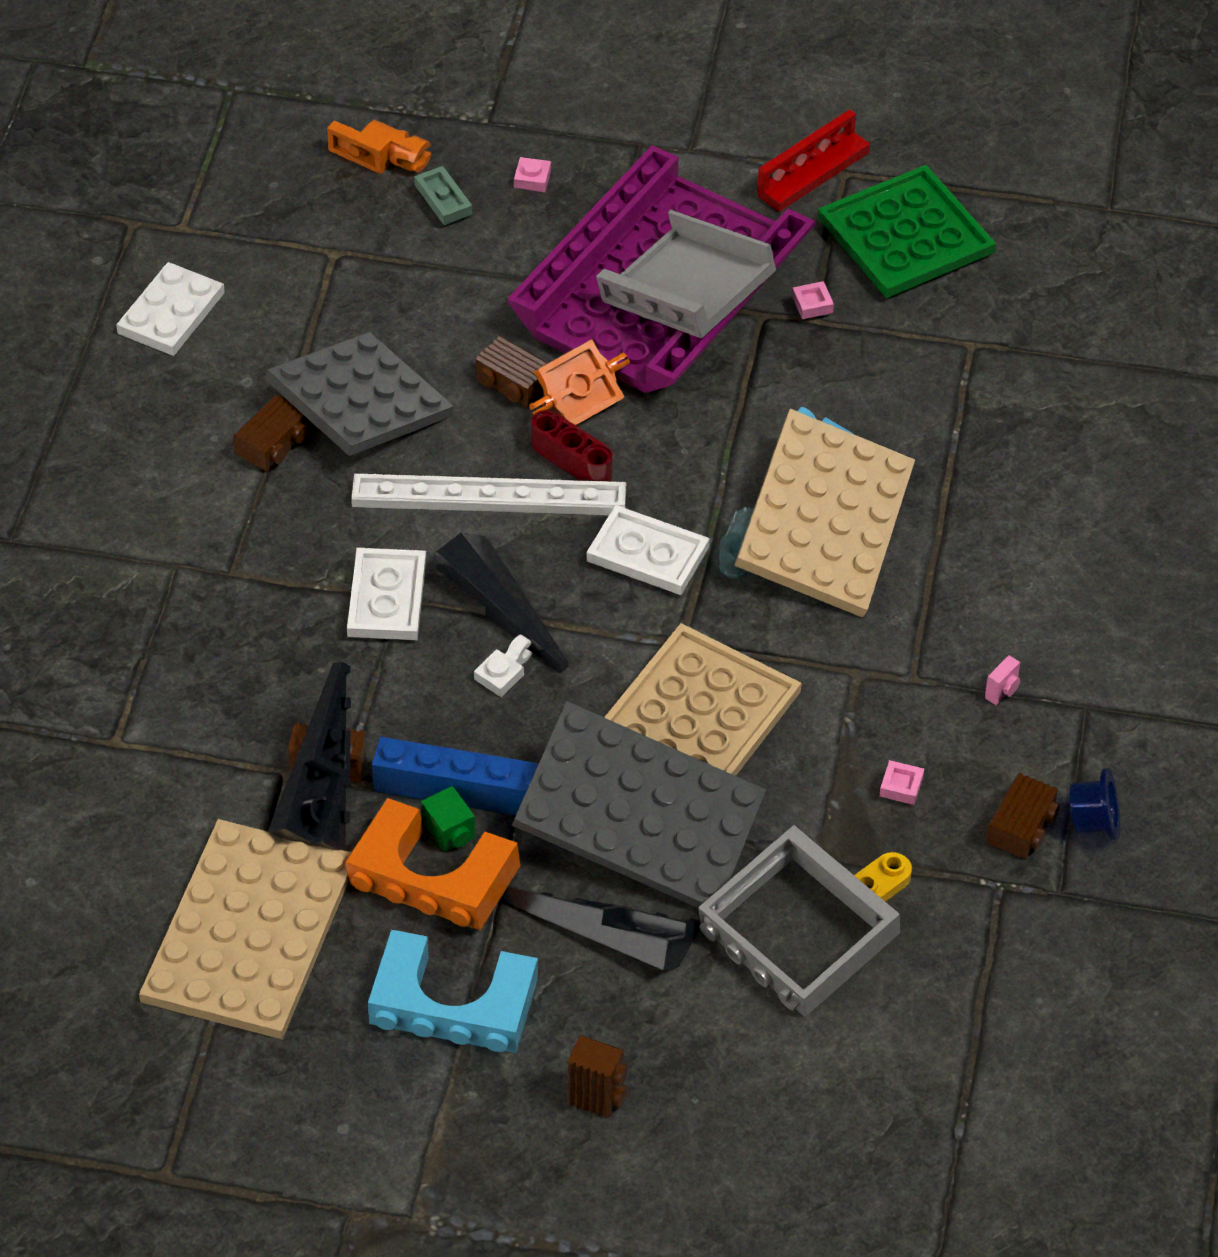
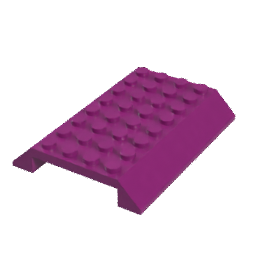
M653 145L648 148L507 298L510 307L536 340L565 354L591 339L600 354L608 361L622 352L625 353L627 357L618 361L617 364L626 359H629L630 364L615 372L616 379L644 393L675 384L764 282L701 339L604 303L601 298L596 275L603 269L621 274L672 229L668 215L670 210L770 244L776 269L815 226L814 220L789 208L786 209L777 221H774L678 176L679 157Z

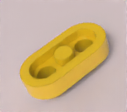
M890 852L883 854L854 876L865 885L871 886L872 888L869 889L886 902L909 884L912 865L904 855Z

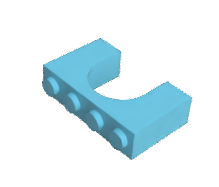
M391 929L368 1001L369 1024L376 1025L385 1030L397 1029L412 1032L420 1037L432 1036L447 1039L460 1045L472 1044L487 1047L495 1052L507 1051L517 1053L538 980V958L501 951L491 985L486 993L472 1003L461 1006H448L431 1000L420 988L429 959L428 937Z

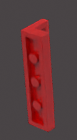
M850 109L758 168L757 196L776 211L781 212L869 154L870 143L855 133L856 113ZM775 172L774 175L769 179V175Z

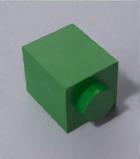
M453 786L421 801L422 823L443 853L455 847H462L475 838V816Z

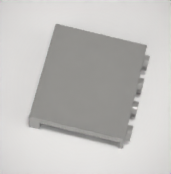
M670 210L668 215L672 229L621 274L603 269L596 275V279L604 303L702 339L776 271L771 245Z

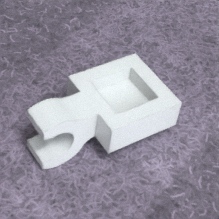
M520 634L511 642L506 654L496 649L474 671V680L502 697L524 676L522 664L532 655V652L526 649L531 645V641Z

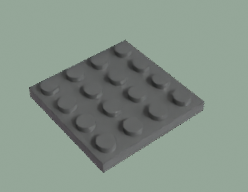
M370 332L267 369L265 378L272 387L349 456L452 416L454 405Z

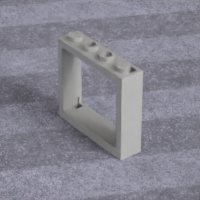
M795 825L789 828L698 907L699 927L702 933L710 941L717 940L725 947L728 956L735 963H743L747 966L760 985L763 987L770 986L778 993L780 1001L788 1009H796L804 1017L809 1015L900 934V914ZM791 860H794L873 927L870 932L804 990L723 920Z

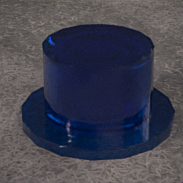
M1103 768L1101 770L1100 780L1072 783L1070 786V807L1076 832L1081 834L1107 831L1111 841L1118 840L1120 837V807L1115 779L1110 768Z

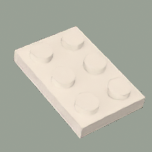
M167 262L116 324L117 334L174 356L225 293L224 284Z
M615 505L587 551V562L682 595L709 548L710 538Z
M357 548L347 624L348 637L418 640L426 568V551Z

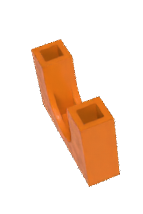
M387 798L345 862L350 885L362 892H372L386 897L393 903H403L417 908L427 915H437L451 920L458 926H468L480 931L521 866L517 842L484 832L467 860L456 870L440 876L416 874L404 866V862L424 832L420 809Z

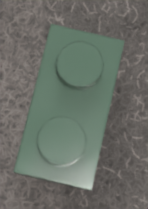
M443 166L414 176L415 187L444 225L473 214L472 204Z

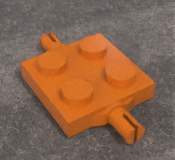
M591 339L534 371V374L540 382L545 396L529 405L530 410L542 405L541 408L532 412V414L535 415L539 411L552 408L556 413L577 425L625 398L616 383L615 372L630 364L629 359L617 364L618 361L624 359L627 355L622 352L608 361L600 354Z

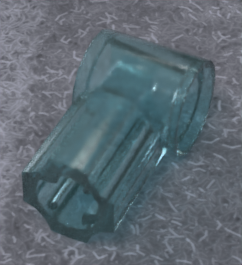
M743 507L742 510L735 511L726 535L720 540L719 570L728 578L737 579L748 573V571L734 565L753 509Z

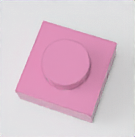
M520 157L514 177V188L545 192L551 173V161Z
M824 281L792 288V298L802 319L833 313L834 303Z
M1008 655L988 676L985 699L997 705L1006 695L1010 697L1014 694L1020 684V678H1018L1020 662Z
M889 760L880 787L879 797L915 805L924 776V768Z

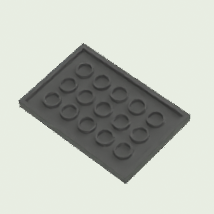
M566 701L512 826L698 908L731 879L766 789Z

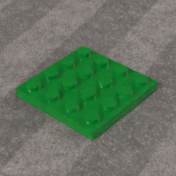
M927 165L818 208V219L886 298L991 255L996 250L995 241Z

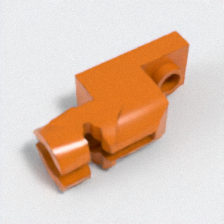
M335 120L327 127L328 149L330 152L379 174H382L391 163L409 171L420 172L427 166L431 157V152L424 150L431 146L429 141L415 135L409 137V132L398 130L377 120L371 121L361 132Z

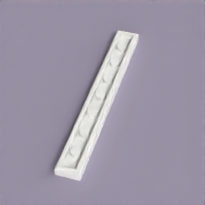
M354 474L352 507L610 515L615 505L625 508L626 482Z

